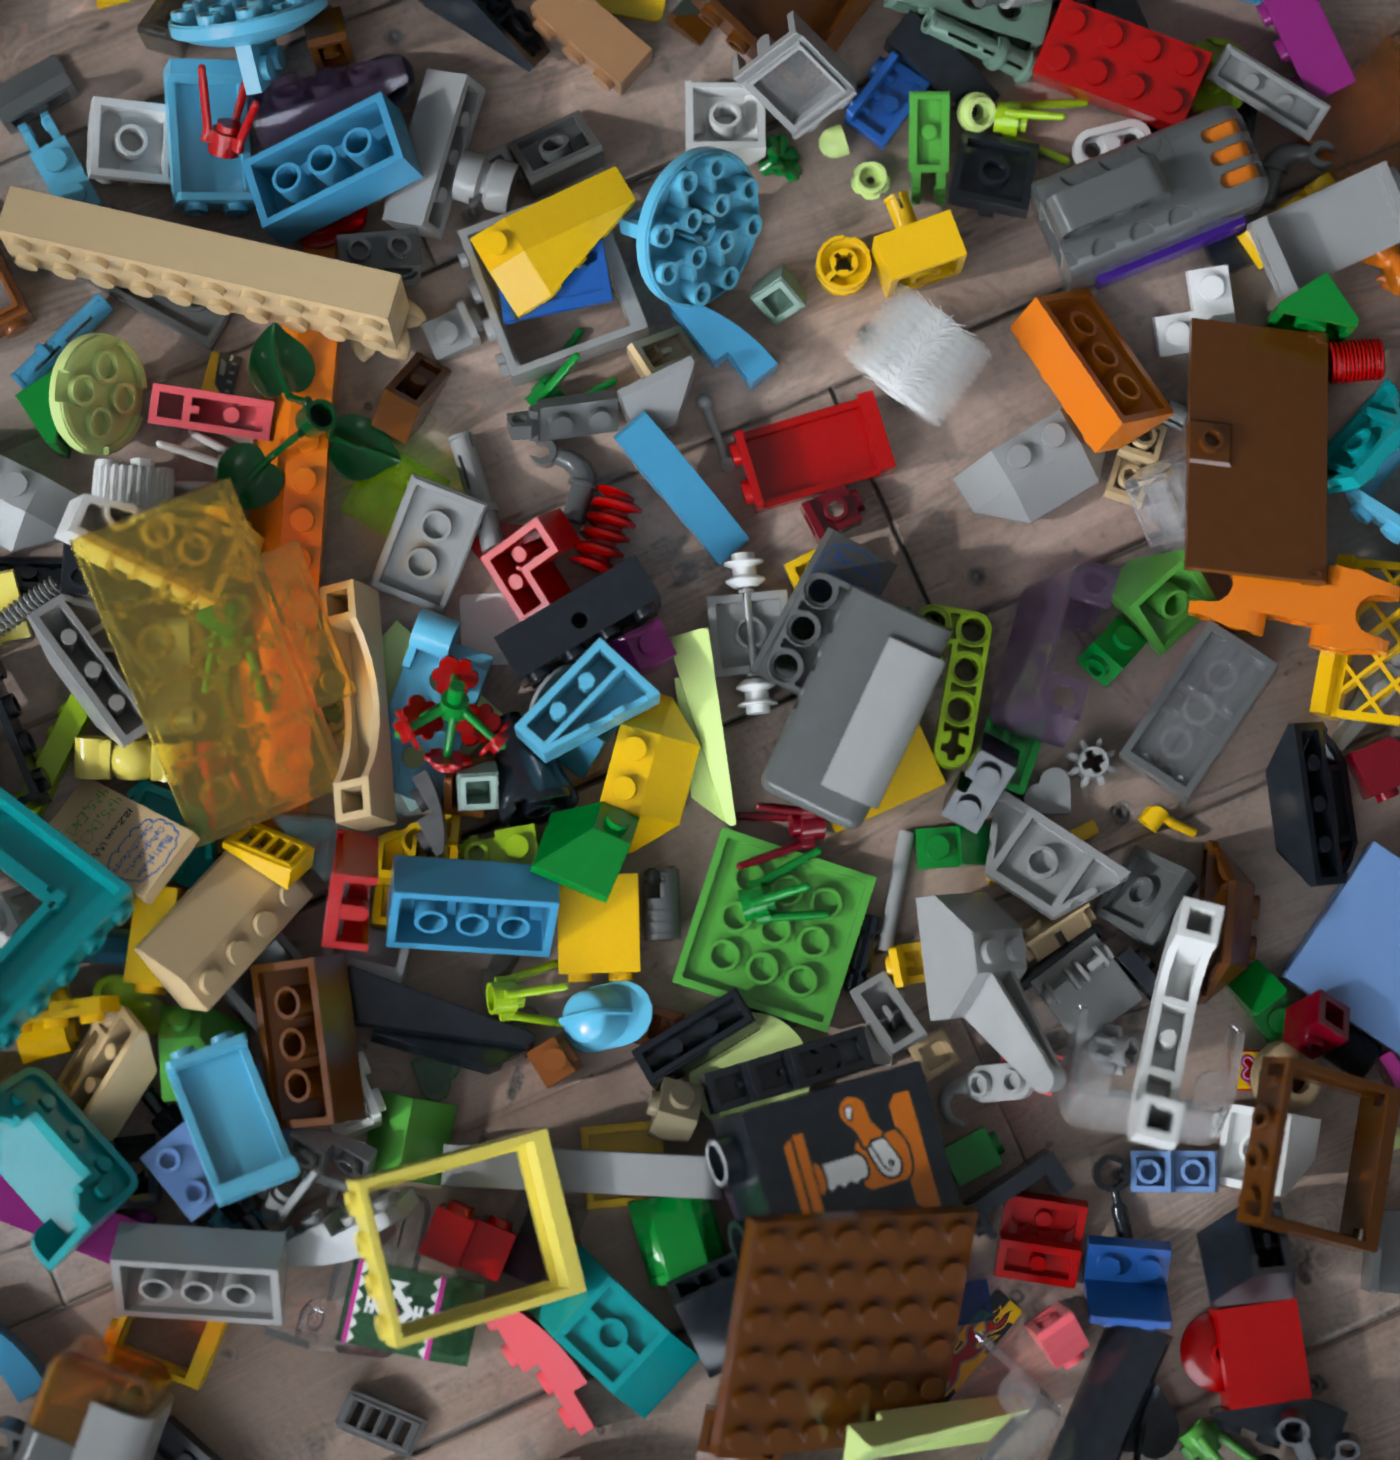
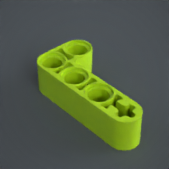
M929 604L918 613L923 616H937L944 626L953 630L945 647L949 649L932 753L940 768L955 770L960 768L969 759L971 754L992 627L989 619L980 612ZM967 622L978 624L982 629V638L976 642L966 640L961 632L962 625ZM961 661L971 663L976 670L975 678L971 681L960 680L955 674V665ZM950 702H964L969 709L968 718L963 721L952 719L948 713ZM944 726L953 731L966 730V735L961 732L957 735L955 746L956 749L962 750V754H957L953 761L947 759V752L941 751V747H946L950 742L952 731L944 732Z

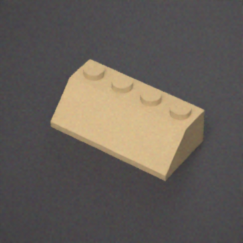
M244 836L240 842L247 844L251 839ZM258 844L255 848L261 849L262 846ZM225 850L138 943L134 950L181 1008L209 1011L313 895L301 879H298L286 890Z

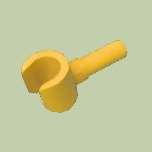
M1147 806L1138 818L1140 823L1155 833L1162 824L1192 838L1197 833L1196 828L1174 819L1160 806Z

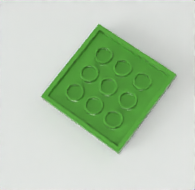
M722 827L672 983L718 998L737 988L749 1008L827 1033L877 877L814 857L763 887L771 886L772 892L808 882L811 885L810 890L776 900L777 909L770 911V913L828 910L830 912L829 918L775 921L758 925L757 919L746 922L738 890L747 888V881L758 879L804 853L796 851L756 866L739 870L736 867L738 862L782 846Z

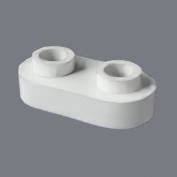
M1127 119L1087 129L1081 132L1074 142L1072 148L1073 159L1076 164L1091 159L1085 153L1087 147L1096 148L1100 155L1124 145L1123 139L1127 137L1137 140L1151 134V131L1144 122L1137 119Z

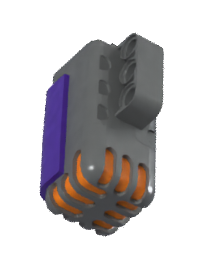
M1218 106L1032 182L1030 201L1035 218L1066 290L1083 289L1093 284L1099 290L1243 231L1247 221L1256 217L1261 211L1268 193L1269 181L1242 116L1232 107Z

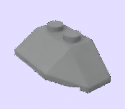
M1061 408L992 449L952 480L973 514L988 515L1031 524L1098 484L1105 452L1095 454L1092 448L1085 442L1082 433L1071 417Z
M0 455V546L15 553L58 540L54 536L70 500L79 495L51 479Z
M62 593L27 615L49 663L98 729L122 748H125L157 727L166 673L119 609L76 599L73 596Z

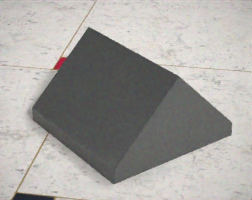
M579 110L507 143L516 164H520V171L524 176L533 199L605 166L602 145Z

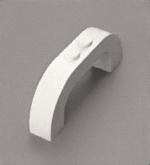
M1184 896L1176 911L1158 969L1139 1057L1128 1117L1127 1135L1130 1141L1170 1151L1178 1144L1186 1104L1178 1102L1181 1080L1202 980L1210 956L1218 944L1225 906Z

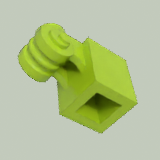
M532 823L494 830L495 838L485 839L479 838L478 835L468 836L469 839L463 840L462 844L457 845L458 852L461 854L459 859L532 864L541 841L539 826Z

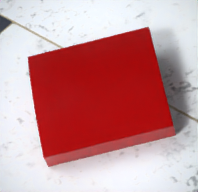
M1021 1191L1003 1204L994 1276L1075 1289L1082 1255L1081 1243L1088 1212V1202L1086 1200Z

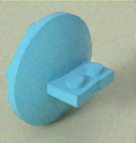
M188 0L182 3L183 8L170 12L171 19L168 22L171 37L175 40L208 47H235L246 95L262 93L271 85V81H275L283 74L285 55L282 47L277 45L276 38L290 33L307 23L325 9L329 1L210 0L206 2V0Z
M712 146L697 147L684 152L670 162L657 177L646 197L643 207L628 213L619 221L620 233L636 239L638 265L645 284L656 297L666 303L681 308H690L694 306L693 304L703 306L714 301L726 290H731L736 286L739 275L750 257L756 237L760 234L763 225L762 219L759 216V187L748 166L734 153ZM683 299L693 304L684 303Z

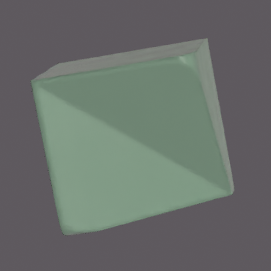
M782 264L752 285L750 299L775 327L806 306L807 291L789 269Z
M487 761L457 772L456 803L458 811L499 809V781L496 761Z

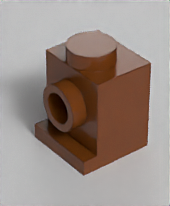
M563 1032L551 1037L526 1053L547 1089L584 1067Z

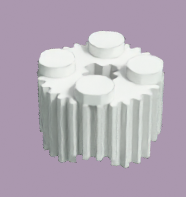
M131 458L130 465H119V461L112 459L95 460V468L93 470L91 495L157 511L159 510L161 500L173 501L175 470L167 467H155V461L146 458Z

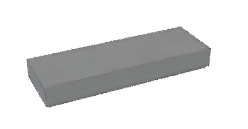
M1229 43L1207 76V79L1307 141L1311 139L1331 107Z

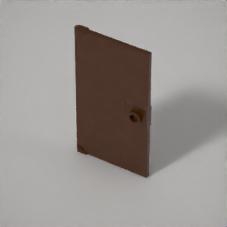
M1192 318L1190 320L1184 570L1296 582L1311 586H1324L1327 584L1329 335L1327 333L1316 331L1303 332Z

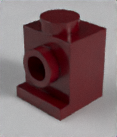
M842 484L810 501L807 500L801 503L800 511L817 545H819L828 527L842 534L861 525L862 517L860 513L865 511V507L856 489L848 492L845 484ZM831 504H839L843 509V513L838 517H833L829 514L828 507Z

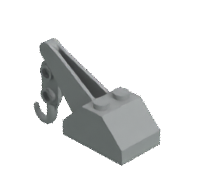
M986 892L932 895L916 898L930 1021L964 1017L1008 1062L977 1066L961 1078H955L947 1082L939 1095V1109L942 1117L954 1127L965 1126V1121L954 1116L951 1109V1100L955 1095L962 1094L978 1102L987 1103L1025 1099L1032 1094L1033 1090L1038 1093L1061 1090L1066 1082L1065 1071L1054 1054L1019 982L1027 970V949L1022 927Z

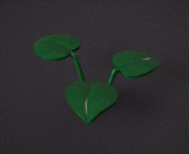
M276 322L269 325L260 334L250 354L248 364L249 377L255 389L262 396L275 398L284 393L288 401L303 406L297 412L295 418L298 430L266 457L262 450L252 443H237L224 451L217 465V484L221 502L232 506L236 510H253L273 501L282 489L284 476L280 469L271 464V462L303 436L316 438L326 432V438L333 442L328 449L329 462L337 474L350 481L370 479L401 461V457L385 432L372 426L370 419L353 413L342 415L337 419L336 408L328 400L316 399L312 401L310 396L304 398L294 395L293 393H299L308 388L313 380L315 366L310 353L301 342L289 335Z

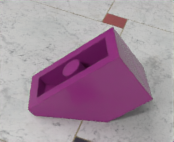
M659 618L633 629L608 643L615 652L642 676L669 664L677 655Z

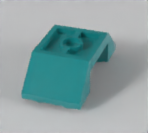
M580 1244L577 1247V1253L587 1291L528 1310L550 1335L613 1395L645 1419L695 1365L700 1357L672 1329L669 1330L610 1275L611 1272L595 1256Z

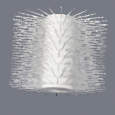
M908 291L912 296H903L907 304L904 305L900 301L898 302L901 305L896 303L904 309L899 310L894 307L896 309L894 310L891 308L895 312L893 313L895 316L892 317L886 313L889 317L884 316L890 321H885L884 323L879 320L883 324L881 326L885 329L881 330L875 326L877 329L872 328L878 333L874 334L875 336L868 333L875 339L871 342L865 339L866 342L864 343L870 349H863L857 346L865 352L862 354L854 353L856 355L855 358L858 360V367L864 370L862 371L863 373L872 377L869 379L876 383L873 385L879 386L884 392L895 399L896 403L898 401L904 406L907 405L911 410L916 409L919 412L918 414L927 421L926 419H931L929 416L932 415L933 411L931 404L935 402L939 404L946 400L943 397L944 395L949 398L950 396L954 397L945 389L947 387L953 391L950 388L954 385L951 382L952 380L960 384L958 381L962 382L954 376H961L962 374L967 377L963 373L965 371L961 368L965 367L968 369L966 366L971 368L965 362L968 360L972 363L969 359L974 357L970 353L973 352L977 356H979L977 353L982 354L976 350L978 348L973 343L975 341L969 338L968 334L962 332L965 330L960 326L966 325L957 324L952 319L953 316L949 317L942 309L939 310L933 304L932 306L927 305L920 297L914 298V295ZM934 405L935 409L941 412L939 409L942 408L939 405Z

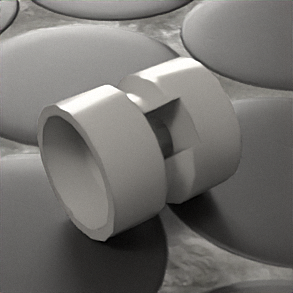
M465 149L455 174L452 200L472 206L481 201L486 210L500 214L509 212L519 179L520 164L499 158L494 163H490L487 155Z

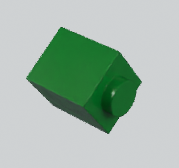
M980 1126L944 1145L953 1179L959 1187L1003 1165L999 1155L1003 1154L1005 1150L994 1130L987 1133L986 1129Z

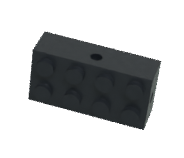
M635 554L495 636L494 639L521 686L525 688L531 684L532 688L536 689L552 671L564 664L575 663L599 638L608 644L623 635V629L635 623L637 627H640L658 617V609L661 608V596ZM579 623H586V626L583 628L575 627Z

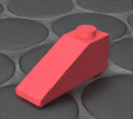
M153 382L147 423L269 441L275 401Z
M1058 1301L1024 1324L1055 1369L1063 1365L1065 1370L1086 1357L1083 1350L1088 1348L1090 1344L1074 1314Z

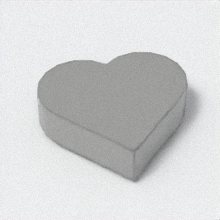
M1057 767L1045 770L1039 777L1038 783L1026 789L1023 802L1042 815H1070L1071 782L1066 771Z

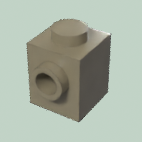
M664 1077L659 1091L652 1090L648 1099L646 1114L651 1115L647 1136L687 1146L699 1119L704 1087Z

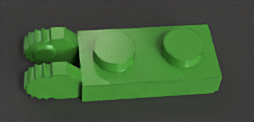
M950 91L909 92L908 173H911L910 202L912 205H920V200L922 199L921 173H936L933 198L936 205H945L946 173H949Z

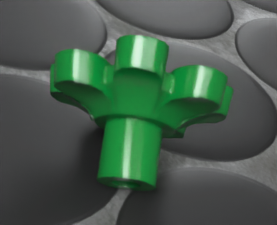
M784 133L777 137L771 134L766 138L768 158L759 163V169L765 177L775 173L777 177L784 176L789 182L799 180L800 175H802L801 166L794 161L800 157V154L793 146L788 148L789 139Z

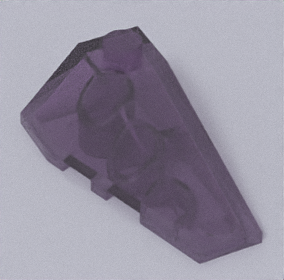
M402 57L357 62L350 66L348 71L344 72L332 71L330 66L317 69L316 76L297 78L296 72L283 73L275 81H271V85L262 93L247 95L249 108L255 100L260 103L253 125L262 150L264 151L380 91L386 96L408 82Z

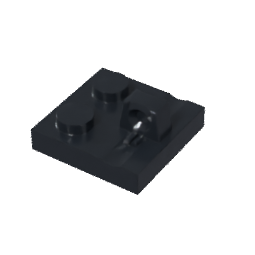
M961 130L948 204L978 210V215L993 218L994 213L1026 219L1031 198V184L1034 181L1040 144Z

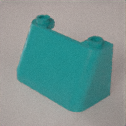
M27 1067L0 1084V1174L44 1223L32 1235L31 1247L36 1257L51 1272L63 1263L129 1199L137 1189V1175L132 1167L45 1071L36 1067Z

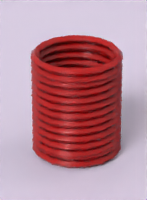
M1380 338L1329 341L1328 381L1332 385L1334 383L1344 384V382H1368V380L1370 382L1372 380L1381 381L1384 378L1385 350Z

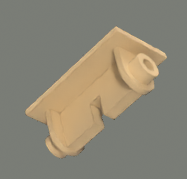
M1087 902L1054 921L1042 913L1021 921L1019 925L1022 927L1027 949L1026 961L1028 963L1033 960L1039 962L1061 946L1054 935L1060 931L1065 940L1069 942L1086 929L1091 928V922L1096 919V916L1089 907L1091 906L1090 903Z

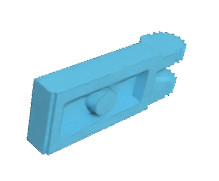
M47 110L39 114L42 125L54 140L47 145L39 147L33 130L26 122L17 126L32 152L29 155L51 195L104 207L65 135H61Z

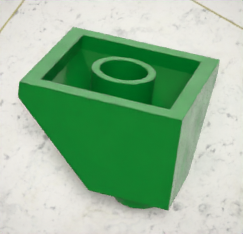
M605 802L553 812L548 819L530 871L606 903L632 843L640 817Z

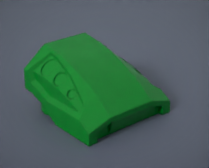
M653 1196L627 1202L650 1287L667 1285L666 1282L727 1255L712 1199Z

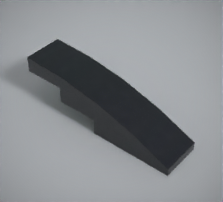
M863 1026L699 1075L702 1087H704V1095L710 1114L714 1115L873 1066L874 1062Z

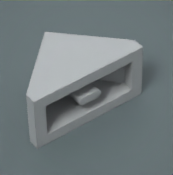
M885 971L880 972L849 991L875 1041L892 1058L928 1037L926 1031Z

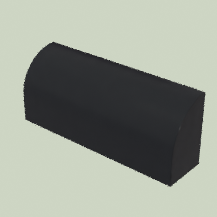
M1120 1325L1105 1327L1047 1460H1120L1173 1336L1158 1329L1145 1330L1140 1327Z

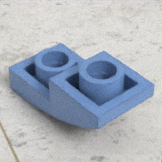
M1130 1150L1131 1192H1219L1218 1151Z

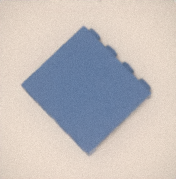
M1374 841L1364 846L1347 872V882L1338 885L1277 978L1289 986L1298 987L1308 995L1321 988L1350 1008L1349 1023L1387 1049L1394 1051L1398 1060H1400V858Z

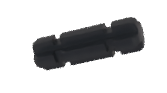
M865 914L860 935L858 936L849 964L851 972L847 973L844 988L847 991H851L869 980V978H866L867 972L870 973L878 943L875 938L876 935H880L882 919L878 916Z

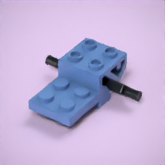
M263 1062L256 1066V1069L266 1091ZM151 1087L143 1093L140 1099L155 1116L151 1124L163 1139L141 1156L140 1159L189 1220L196 1222L218 1205L181 1110L175 1103L167 1106L154 1090V1087ZM312 1127L281 1129L287 1147L289 1144V1134L293 1129H311ZM251 1196L220 1208L233 1225L240 1221L246 1230H269L252 1211L257 1204Z

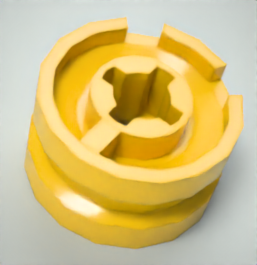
M844 234L833 236L824 242L818 251L815 266L817 281L824 290L832 295L841 297L854 295L863 289L869 279L872 265L870 251L865 243L856 237H847ZM842 259L847 260L851 264V270L841 269L838 272L836 271V263Z

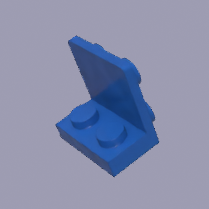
M1088 1235L1082 1276L1088 1322L1104 1327L1120 1325L1140 1327L1145 1330L1171 1329L1172 1315L1167 1291V1279L1172 1252L1171 1243L1168 1241Z

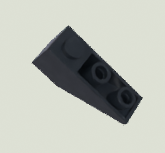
M1313 1398L1236 1410L1216 1406L1210 1407L1208 1412L1212 1417L1218 1419L1216 1427L1240 1435L1242 1428L1257 1433L1255 1441L1279 1449L1281 1441L1278 1439L1276 1432L1277 1418L1287 1409H1299L1310 1419L1311 1434L1309 1441L1317 1460H1320V1457L1332 1460L1335 1454V1439L1342 1433L1348 1416V1412ZM1288 1422L1287 1424L1290 1426H1298L1300 1423Z

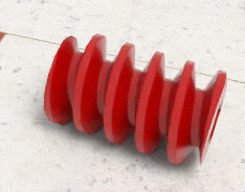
M599 484L597 489L605 497H594L591 502L593 507L599 512H587L585 517L593 527H581L579 533L586 541H581V543L574 547V550L581 556H570L568 560L580 567L602 574L614 567L610 562L611 558H623L625 555L616 547V544H629L630 539L622 533L623 528H636V524L628 518L629 513L641 514L643 510L634 503L635 499L627 493L611 486Z

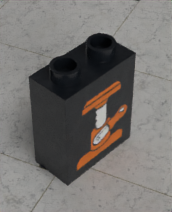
M920 1061L887 1068L712 1119L716 1137L709 1139L706 1143V1159L716 1184L721 1188L731 1187L739 1219L730 1222L728 1235L733 1255L738 1264H740L747 1216L961 1206Z

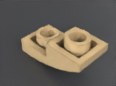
M1159 424L1124 447L1117 449L1103 497L1140 509L1142 508L1154 467L1159 459L1167 426Z

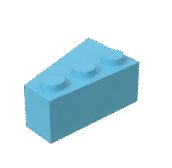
M599 638L514 725L515 733L528 748L547 763L659 704L660 692L606 642Z

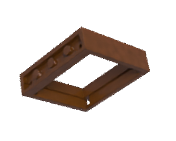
M1263 1056L1259 1072L1255 1108L1252 1114L1248 1150L1245 1156L1241 1192L1238 1198L1236 1221L1349 1251L1377 1253L1400 1110V1089L1293 1057ZM1294 1078L1360 1097L1339 1233L1271 1215ZM1381 1097H1384L1383 1106H1380ZM1360 1230H1363L1362 1240H1358Z

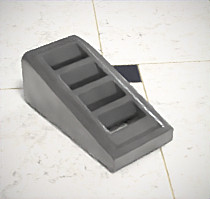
M353 1385L333 1426L410 1459L428 1420ZM360 1401L366 1404L358 1423L350 1419ZM376 1408L381 1410V1413L373 1430L366 1428L373 1409ZM389 1415H393L397 1418L389 1436L381 1435ZM404 1421L412 1423V1426L404 1443L401 1444L396 1442V1439Z

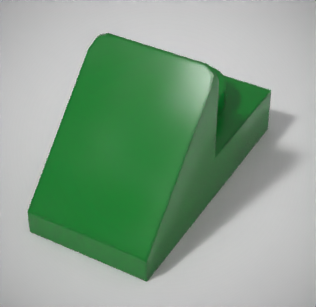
M959 824L951 827L915 829L917 870L986 866L991 824H982L977 834Z
M1256 959L1226 987L1266 1041L1271 1043L1283 1039L1285 1008L1292 1005V1003L1285 995L1288 992L1287 988Z

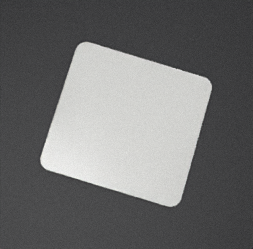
M502 593L462 595L460 597L461 645L494 656L492 665H507L508 662L494 637L520 621Z

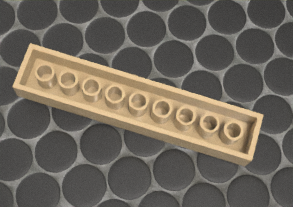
M10 186L0 215V238L13 262L18 267L28 271H37L38 268L53 271L55 275L67 280H75L76 277L89 279L95 285L107 289H113L114 286L124 287L138 296L147 298L152 297L153 294L163 296L181 306H190L191 303L206 306L208 310L220 315H229L230 312L245 315L250 321L259 324H267L268 321L283 324L287 329L298 333H305L307 330L320 332L330 340L344 342L346 339L359 341L365 347L377 351H382L385 348L397 350L409 310L402 276L393 272L15 186Z

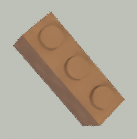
M537 0L530 7L534 29L545 39L550 41L553 37L563 45L562 51L567 58L578 66L584 63L594 72L592 74L594 80L607 91L613 88L622 95L652 62V48L595 0Z

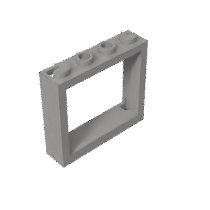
M532 204L457 231L461 242L460 245L455 246L462 269L469 266L475 280L468 282L470 291L476 305L484 303L488 316L481 319L489 341L497 339L502 353L495 355L503 378L511 375L515 387L557 372L575 352L580 354V359L575 363L576 365L626 347L634 341L649 336L646 319L612 230L603 240L610 280L628 326L523 365L519 364L480 257L470 238L488 228L489 225Z

